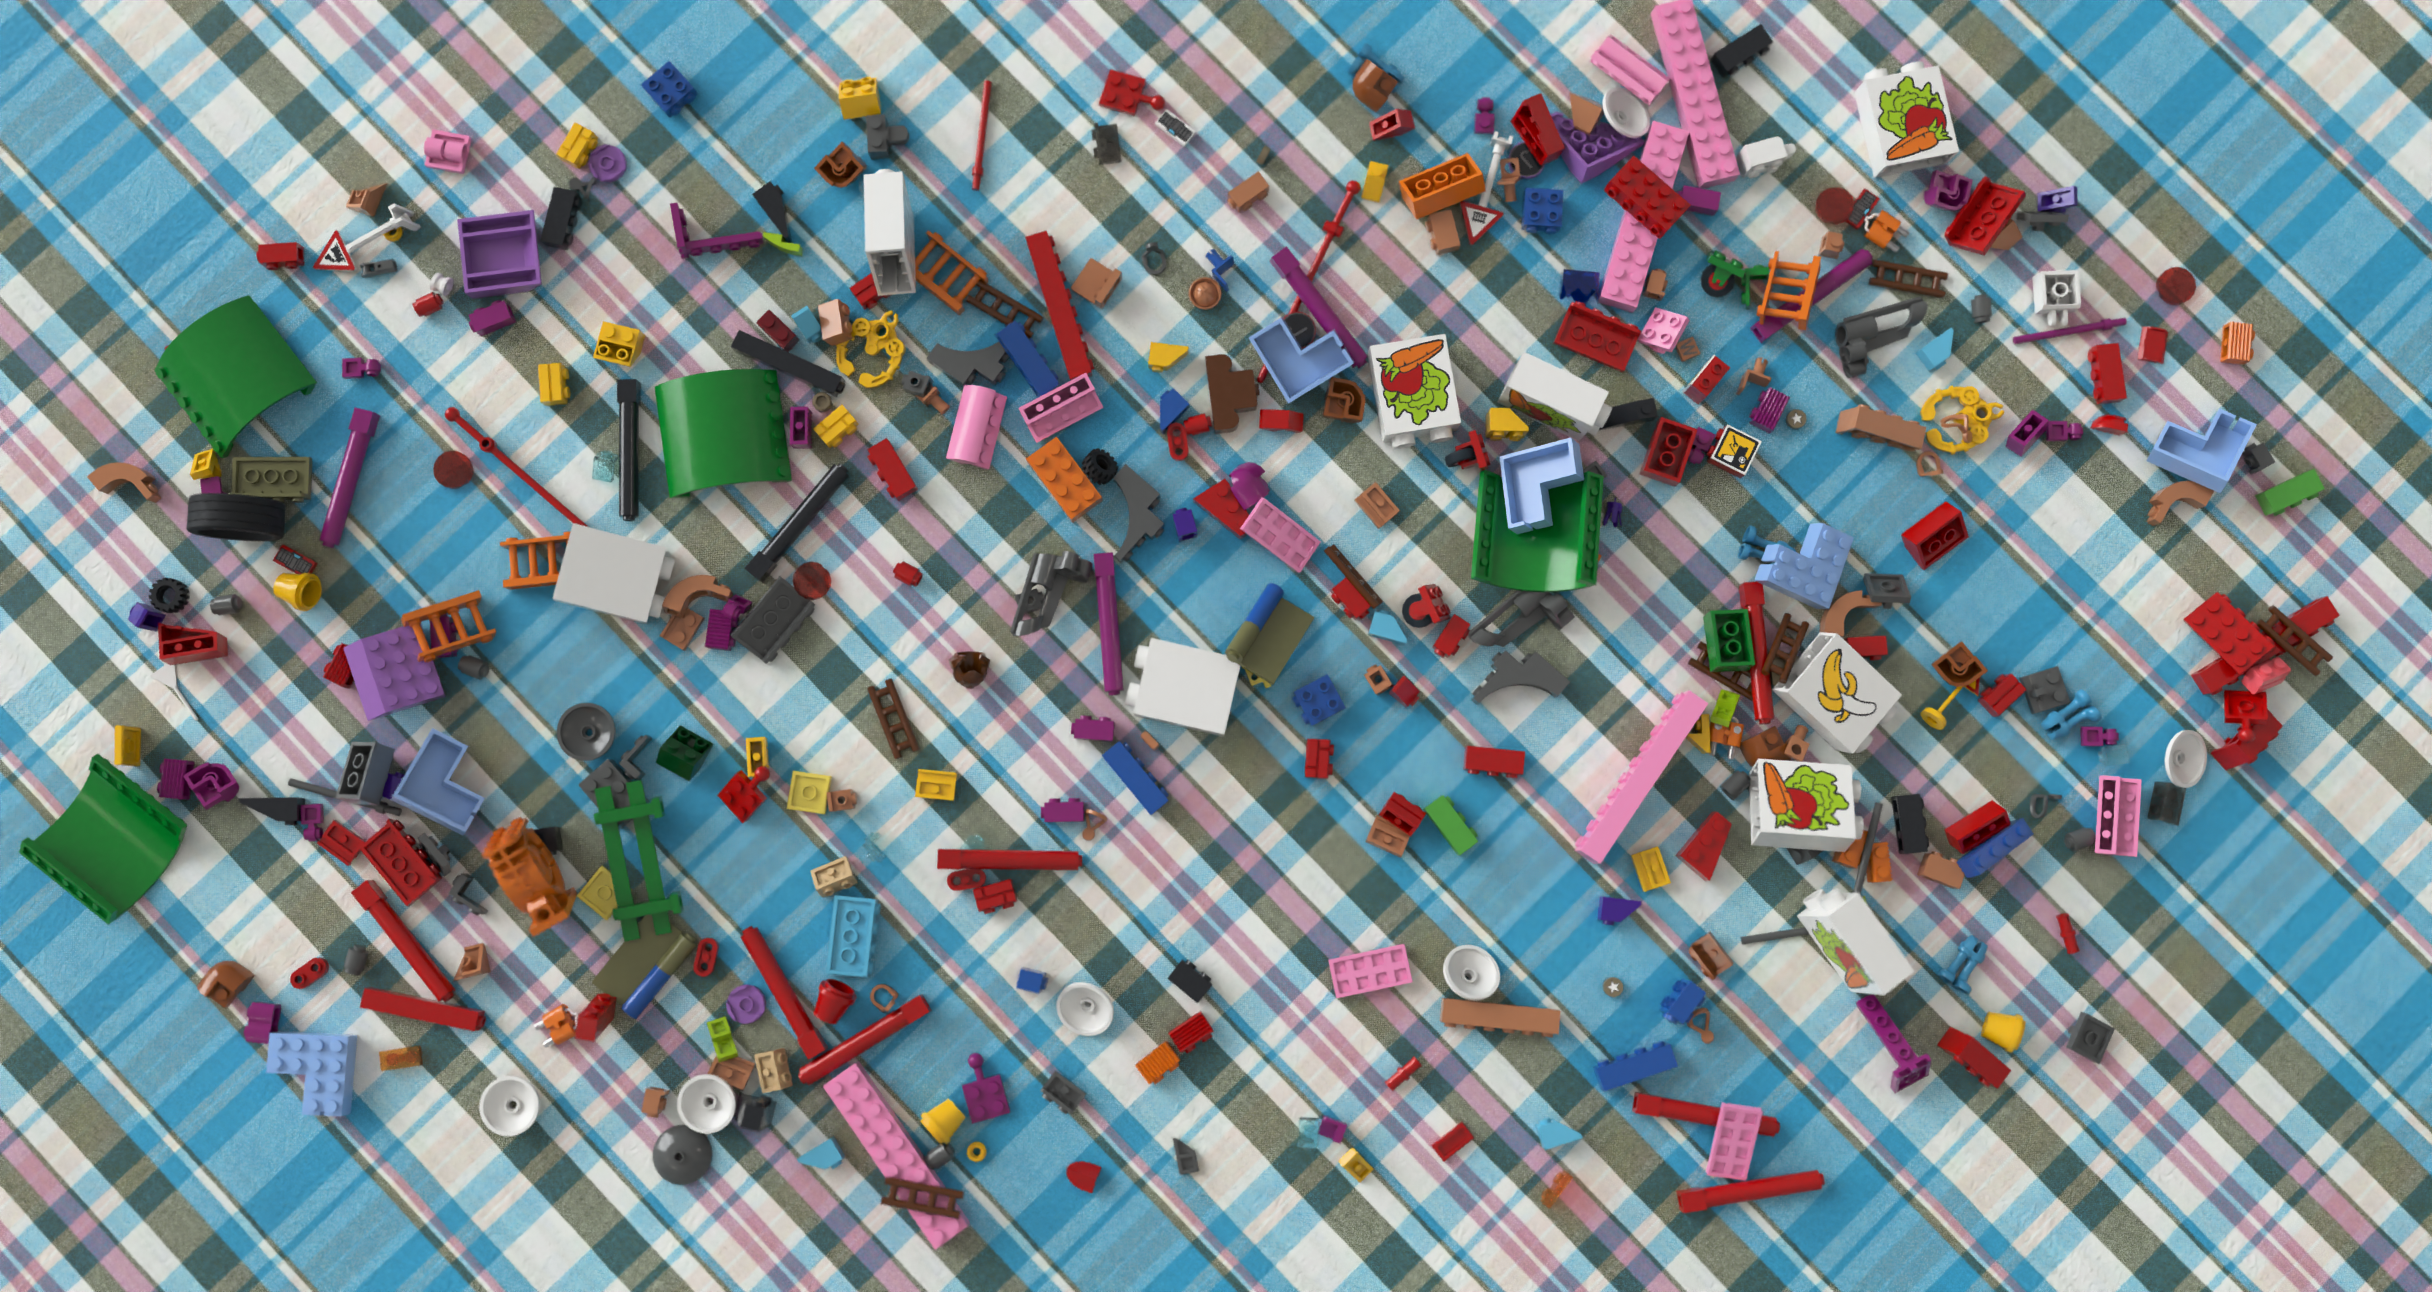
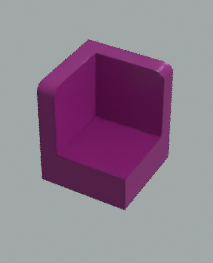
M220 477L200 479L201 493H225L222 492Z
M1324 1115L1318 1134L1331 1138L1334 1142L1341 1144L1347 1124Z

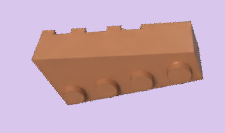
M1858 405V407L1840 411L1836 433L1842 435L1845 432L1852 433L1851 437L1871 438L1870 442L1874 443L1888 442L1887 446L1912 452L1922 449L1927 427L1919 425L1920 423L1917 421H1905L1901 416L1887 415V412L1882 410H1871L1867 405Z

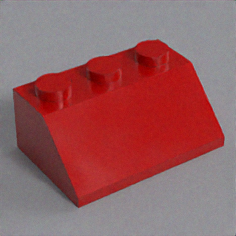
M1947 501L1936 507L1932 512L1901 534L1905 548L1923 570L1927 569L1969 537L1962 512Z

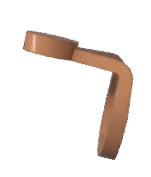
M1967 414L1950 415L1940 421L1942 427H1958L1963 433V441L1965 443L1972 441V432L1968 430L1969 417ZM1953 419H1964V427L1959 423L1946 424V422Z
M1926 451L1918 456L1916 465L1919 476H1934L1944 473L1940 466V459L1934 452ZM1930 455L1935 459L1936 471L1924 473L1921 464L1924 456Z
M1085 809L1087 828L1084 829L1082 836L1085 840L1090 841L1095 837L1094 830L1107 822V817L1096 811ZM1089 814L1101 818L1102 821L1091 828Z
M886 984L876 985L870 993L871 1002L881 1012H888L898 997V993ZM884 988L893 996V999L886 1007L875 1001L874 993L877 989Z
M1700 1008L1693 1011L1692 1019L1698 1014L1706 1013L1705 1031L1696 1027L1692 1019L1687 1023L1688 1027L1699 1032L1704 1043H1712L1714 1041V1034L1709 1031V1010L1707 1008Z

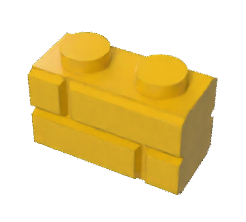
M575 122L556 155L562 161L580 170L581 166L587 164L590 151L597 147L598 137L593 131Z
M561 363L539 364L540 402L545 406L568 404L567 398H570V389L566 385V380L569 379L568 369Z
M840 405L816 425L813 430L829 448L832 446L835 448L843 442L842 438L847 434L852 435L857 430L856 426L859 423L843 405Z
M766 737L746 738L749 778L755 777L754 772L760 766H765L769 769L768 740Z

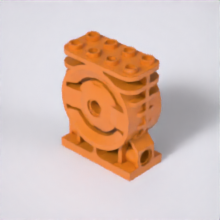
M518 817L510 823L509 827H500L493 832L494 835L490 837V841L487 843V847L484 848L482 856L484 858L489 857V866L492 868L498 883L509 900L521 912L528 913L533 921L529 932L534 937L568 918L578 893L574 887L567 891L565 890L561 871L551 852L533 828H526L528 824L527 818L522 819Z

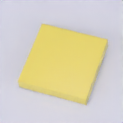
M793 771L787 809L826 815L828 804L827 792H830L832 776Z
M601 866L578 893L577 897L602 918L608 920L613 915V909L618 907L611 872L606 867Z

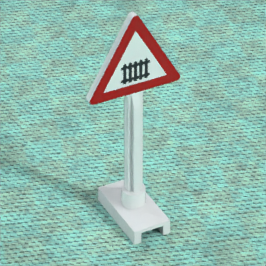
M1495 131L1490 143L1491 146H1494L1492 152L1494 155L1485 182L1486 191L1482 192L1479 205L1465 201L1460 202L1470 245H1473L1504 215L1503 212L1487 208V203L1501 155L1503 156L1504 151L1509 149L1513 136H1509L1506 141L1503 137L1497 138L1499 132Z

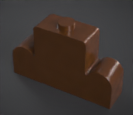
M1225 354L1205 356L1214 433L1233 432L1239 426V416L1237 413L1255 411L1257 409L1256 395H1260L1259 385L1255 384L1253 370L1231 372L1232 361L1229 356Z

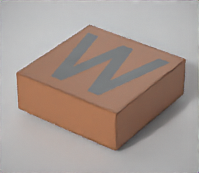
M1693 337L1683 340L1675 346L1682 362L1701 354Z

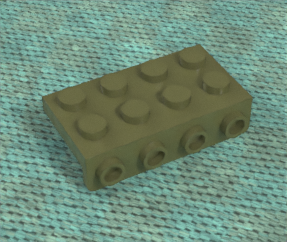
M233 457L232 491L228 494L258 496L274 499L282 503L285 500H291V502L295 503L311 500L312 458Z

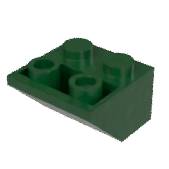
M680 725L660 747L656 763L690 781L700 770L713 747V743Z

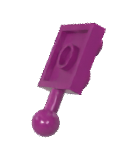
M973 1053L968 1058V1064L974 1069L977 1081L962 1085L972 1124L1011 1112L1001 1075L997 1074L984 1078L981 1067L984 1060L979 1053Z

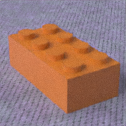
M1468 153L1399 181L1402 199L1416 220L1486 191L1483 173Z
M1057 436L1026 458L1029 466L1072 523L1103 501L1102 496Z

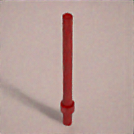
M988 80L984 81L975 166L972 167V190L979 191L980 180L983 177L984 171L982 163L992 82Z

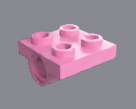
M432 130L431 137H428L424 144V153L427 156L425 166L427 168L464 174L472 138L467 135Z
M1655 307L1638 341L1648 345L1658 353L1665 354L1666 351L1672 353L1690 320L1687 316Z

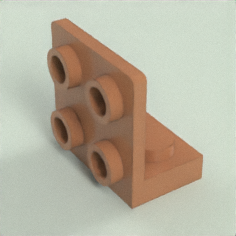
M1090 258L1072 285L1071 290L1103 309L1122 280V272L1116 268L1112 271Z

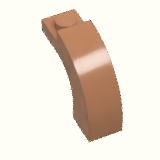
M121 462L109 463L97 468L87 476L98 491L109 494L123 483L132 482L146 500L156 503L161 499V496L157 493L159 491L158 488L151 483L156 478L146 470L131 464Z
M2181 481L2159 490L2150 499L2149 503L2154 506L2148 513L2147 523L2152 526L2160 524L2175 501H2183L2196 509L2205 507L2214 490L2193 481Z
M696 575L677 583L668 592L662 608L665 613L683 618L689 604L699 597L710 596L728 602L733 597V594L728 586L723 584L718 586L716 577Z
M1862 590L1842 595L1831 602L1830 608L1824 611L1820 621V632L1837 633L1843 637L1844 620L1851 609L1877 608L1882 606V602H1871L1869 595H1863L1862 598Z

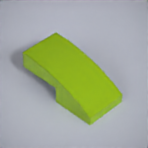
M763 232V237L775 248L785 253L802 257L803 248L800 244L786 243V239L782 234Z
M1721 689L1710 722L1729 727L1740 694Z
M726 1016L706 1022L719 1063L737 1057L738 1053Z

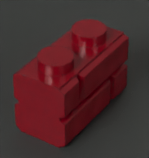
M770 309L756 322L776 344L787 352L800 341L797 335Z

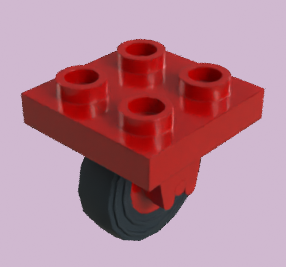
M1476 430L1468 432L1471 441L1455 446L1456 451L1445 457L1447 467L1461 466L1462 470L1479 465L1480 471H1489L1487 466L1491 465L1487 452L1483 453L1482 448L1485 447L1482 435H1477Z
M1436 584L1424 585L1418 588L1420 593L1408 597L1402 607L1403 618L1412 627H1426L1432 622L1435 624L1450 619V609L1446 603L1444 604L1441 598L1443 596L1442 591Z

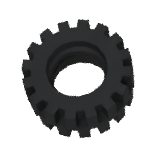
M1099 448L1093 449L1082 461V470H1085L1084 474L1088 475L1087 478L1089 480L1092 479V482H1097L1098 485L1108 483L1117 474L1118 466H1116L1117 462L1114 461L1115 458L1111 457L1109 452L1105 453V450H1100Z
M162 578V580L156 581L157 584H152L154 588L149 590L151 595L148 596L149 599H152L150 603L154 605L155 609L166 613H177L179 610L184 609L183 605L188 604L186 600L190 599V596L187 595L189 589H186L187 586L181 581L172 578ZM168 588H173L175 591V598L171 603H165L163 599L164 592Z

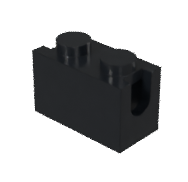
M1187 959L1186 962L1181 960L1167 979L1198 1003L1212 986L1211 978L1204 972L1198 973L1195 970L1197 966Z

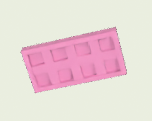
M1262 497L1240 528L1297 573L1302 571L1321 543V541Z
M1405 944L1328 959L1336 998L1413 982Z
M1722 1103L1707 1164V1175L1746 1181L1763 1113L1761 1108Z

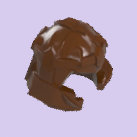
M975 651L957 652L948 660L954 679L967 689H972L984 681L990 664V659L985 656V653Z

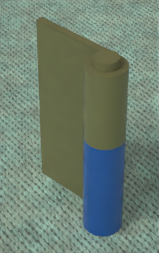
M1269 583L1228 645L1225 654L1231 662L1239 664L1273 685L1315 617L1283 599V589L1277 584Z
M652 914L645 915L638 924L641 938L623 942L591 982L604 993L617 997L616 1002L622 1006L621 1009L634 1019L640 1016L697 945L695 943L696 938L688 932L686 934L683 933L672 923H670L671 933L656 935Z

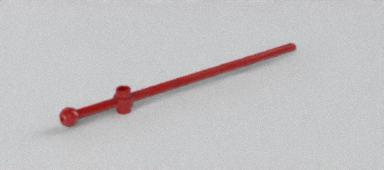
M1351 180L1347 183V193L1332 222L1326 220L1322 231L1327 232V235L1307 274L1311 282L1333 237L1340 238L1343 234L1344 227L1340 226V223L1353 196L1358 194L1361 189V185L1357 181ZM1298 295L1289 313L1298 312L1302 303ZM1265 364L1257 377L1259 383L1264 382L1269 372Z
M449 407L445 411V418L450 422H456L480 443L479 446L482 451L492 453L572 523L589 527L497 448L495 440L490 437H484L460 416V411L457 408Z

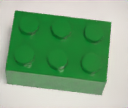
M1748 609L1711 610L1703 616L1710 672L1747 671L1755 665Z

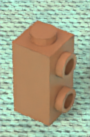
M1258 171L1230 190L1227 202L1238 213L1242 210L1247 211L1253 206V202L1256 200L1261 201L1267 197L1269 185Z

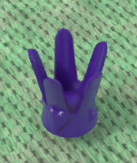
M1614 498V502H1607V511L1602 522L1603 525H1606L1612 512V522L1616 528L1618 525V515L1620 525L1622 526V504L1616 502V498Z

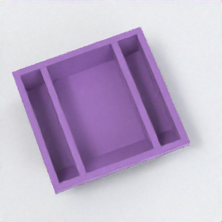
M534 210L457 219L464 291L466 295L476 299L523 293L542 285Z
M402 626L369 636L343 648L368 721L446 697L434 660L418 662V653H421L422 649L413 628L410 626Z

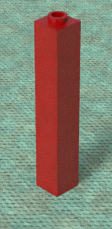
M374 987L364 988L360 1008L470 1031L481 1030L486 1022L484 1010Z

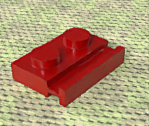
M333 820L317 844L344 864L350 866L354 858L361 852L359 847L366 841L337 820Z

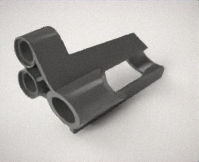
M1921 296L1844 318L1843 322L1837 325L1835 340L1839 346V355L1844 374L1847 378L1866 373L1867 363H1869L1867 352L1908 337L1911 327L1916 326L1923 320L1928 309V304ZM1909 308V317L1903 325L1878 332L1875 318Z

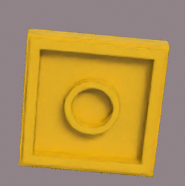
M123 725L115 726L114 765L140 766L141 728Z

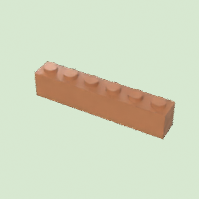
M1442 998L1440 1022H1443L1444 1026L1456 1027V1024H1463L1466 1029H1475L1476 1026H1482L1485 1031H1495V1028H1502V1032L1514 1033V1030H1521L1524 1035H1534V1032H1541V1036L1553 1037V1034H1559L1561 1011L1558 1009Z

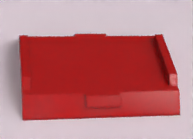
M2142 327L2137 359L2164 364L2168 331L2156 327Z

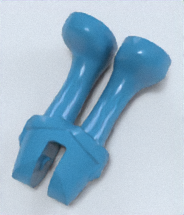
M1367 43L1348 70L1349 74H1356L1363 65V60L1368 59L1397 80L1399 84L1405 79L1398 68L1392 64L1388 66L1377 58L1372 52L1371 45ZM1397 85L1395 86V88L1392 90L1391 93H1395V92L1397 91V89H1398V86H1397Z
M1750 525L1742 538L1744 543L1739 548L1738 558L1741 560H1746L1748 557L1762 559L1764 551L1752 548L1749 544L1765 549L1767 545L1780 544L1795 552L1796 550L1786 542L1778 541L1776 543L1757 536L1756 527Z
M2083 689L2077 691L2074 700L2059 712L2052 711L2040 724L2044 730L2058 724L2057 727L2047 733L2050 740L2067 736L2070 733V729L2083 720L2098 722L2102 719L2098 709L2088 705L2092 700ZM2080 707H2084L2076 715L2072 716L2071 718L2065 721V718L2069 714L2079 709Z
M1970 935L1958 946L1959 953L1953 963L1947 969H1941L1937 974L1942 981L1951 984V987L1967 995L1972 991L1971 986L1967 983L1969 975L1978 963L1981 964L1984 961L1988 945L1984 942H1980L1976 946L1978 938ZM1967 959L1968 961L1966 962L1964 968L1956 978V972L1958 971L1962 963Z

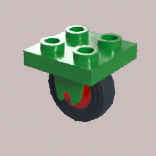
M1717 250L1714 253L1710 251L1706 259L1711 265L1702 272L1701 286L1704 292L1710 296L1723 297L1727 295L1734 287L1735 275L1743 278L1746 272L1743 263L1734 258L1730 261L1726 259L1725 254Z

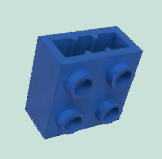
M670 61L641 84L645 92L669 118L677 115L682 107L693 102L696 95H698L694 87Z
M1525 188L1523 192L1521 230H1526L1528 233L1545 231L1546 234L1559 232L1562 227L1563 190Z
M1328 674L1293 692L1294 697H1292V700L1297 708H1301L1303 712L1301 717L1306 725L1309 724L1310 727L1346 708Z
M1682 979L1673 985L1671 995L1666 996L1660 1004L1662 1006L1660 1011L1664 1013L1662 1017L1674 1024L1688 1023L1694 1015L1692 1013L1694 1009L1700 1007L1705 1001L1704 996L1706 992L1692 981Z

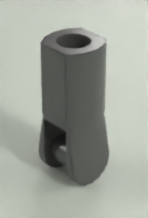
M394 259L360 264V268L363 270L361 274L363 278L397 272V265Z

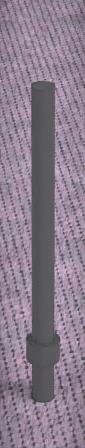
M290 778L288 781V786L335 798L337 794L336 790ZM380 801L379 805L357 804L375 809L376 812L382 814L389 813L400 816L402 813L401 808L390 806L383 801Z
M1875 802L1854 890L1851 893H1859L1861 895L1883 807L1882 803Z
M1803 927L1740 938L1743 945L1809 935V932Z

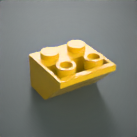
M863 77L861 80L855 81L848 79L839 83V102L844 120L881 114L876 77Z
M603 321L593 358L631 367L641 354L646 335L638 329Z
M1490 408L1486 414L1485 438H1490L1491 441H1501L1502 438H1509V441H1521L1529 431V427L1510 408Z

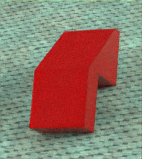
M1261 409L1259 428L1273 432L1286 430L1301 433L1303 432L1304 413L1291 410Z

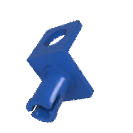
M1211 249L1212 254L1208 252L1205 257L1215 266L1211 270L1213 278L1228 292V285L1220 275L1235 264L1233 256L1230 255L1223 260L1215 249Z

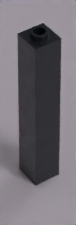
M741 330L738 331L731 345L734 351L836 398L845 388V380L842 376Z

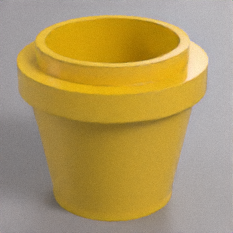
M282 573L275 580L273 591L277 598L291 604L295 609L308 611L318 603L322 593L320 579L315 574Z
M1988 1011L1982 1026L1981 1037L1999 1045L2006 1052L2012 1053L2013 1050L2017 1051L2026 1021L2019 1014L2008 1015Z
M948 1098L927 1113L923 1112L920 1115L923 1118L920 1122L940 1144L944 1142L947 1145L966 1117Z

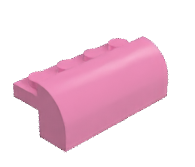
M1612 34L1605 39L1600 48L1591 56V63L1649 106L1670 80L1668 76Z
M1084 373L1018 409L1035 442L1038 443L1104 407L1087 373Z
M964 385L946 459L960 464H971L983 469L990 468L1007 396L996 393V390Z
M2099 775L2096 854L2137 857L2142 779Z

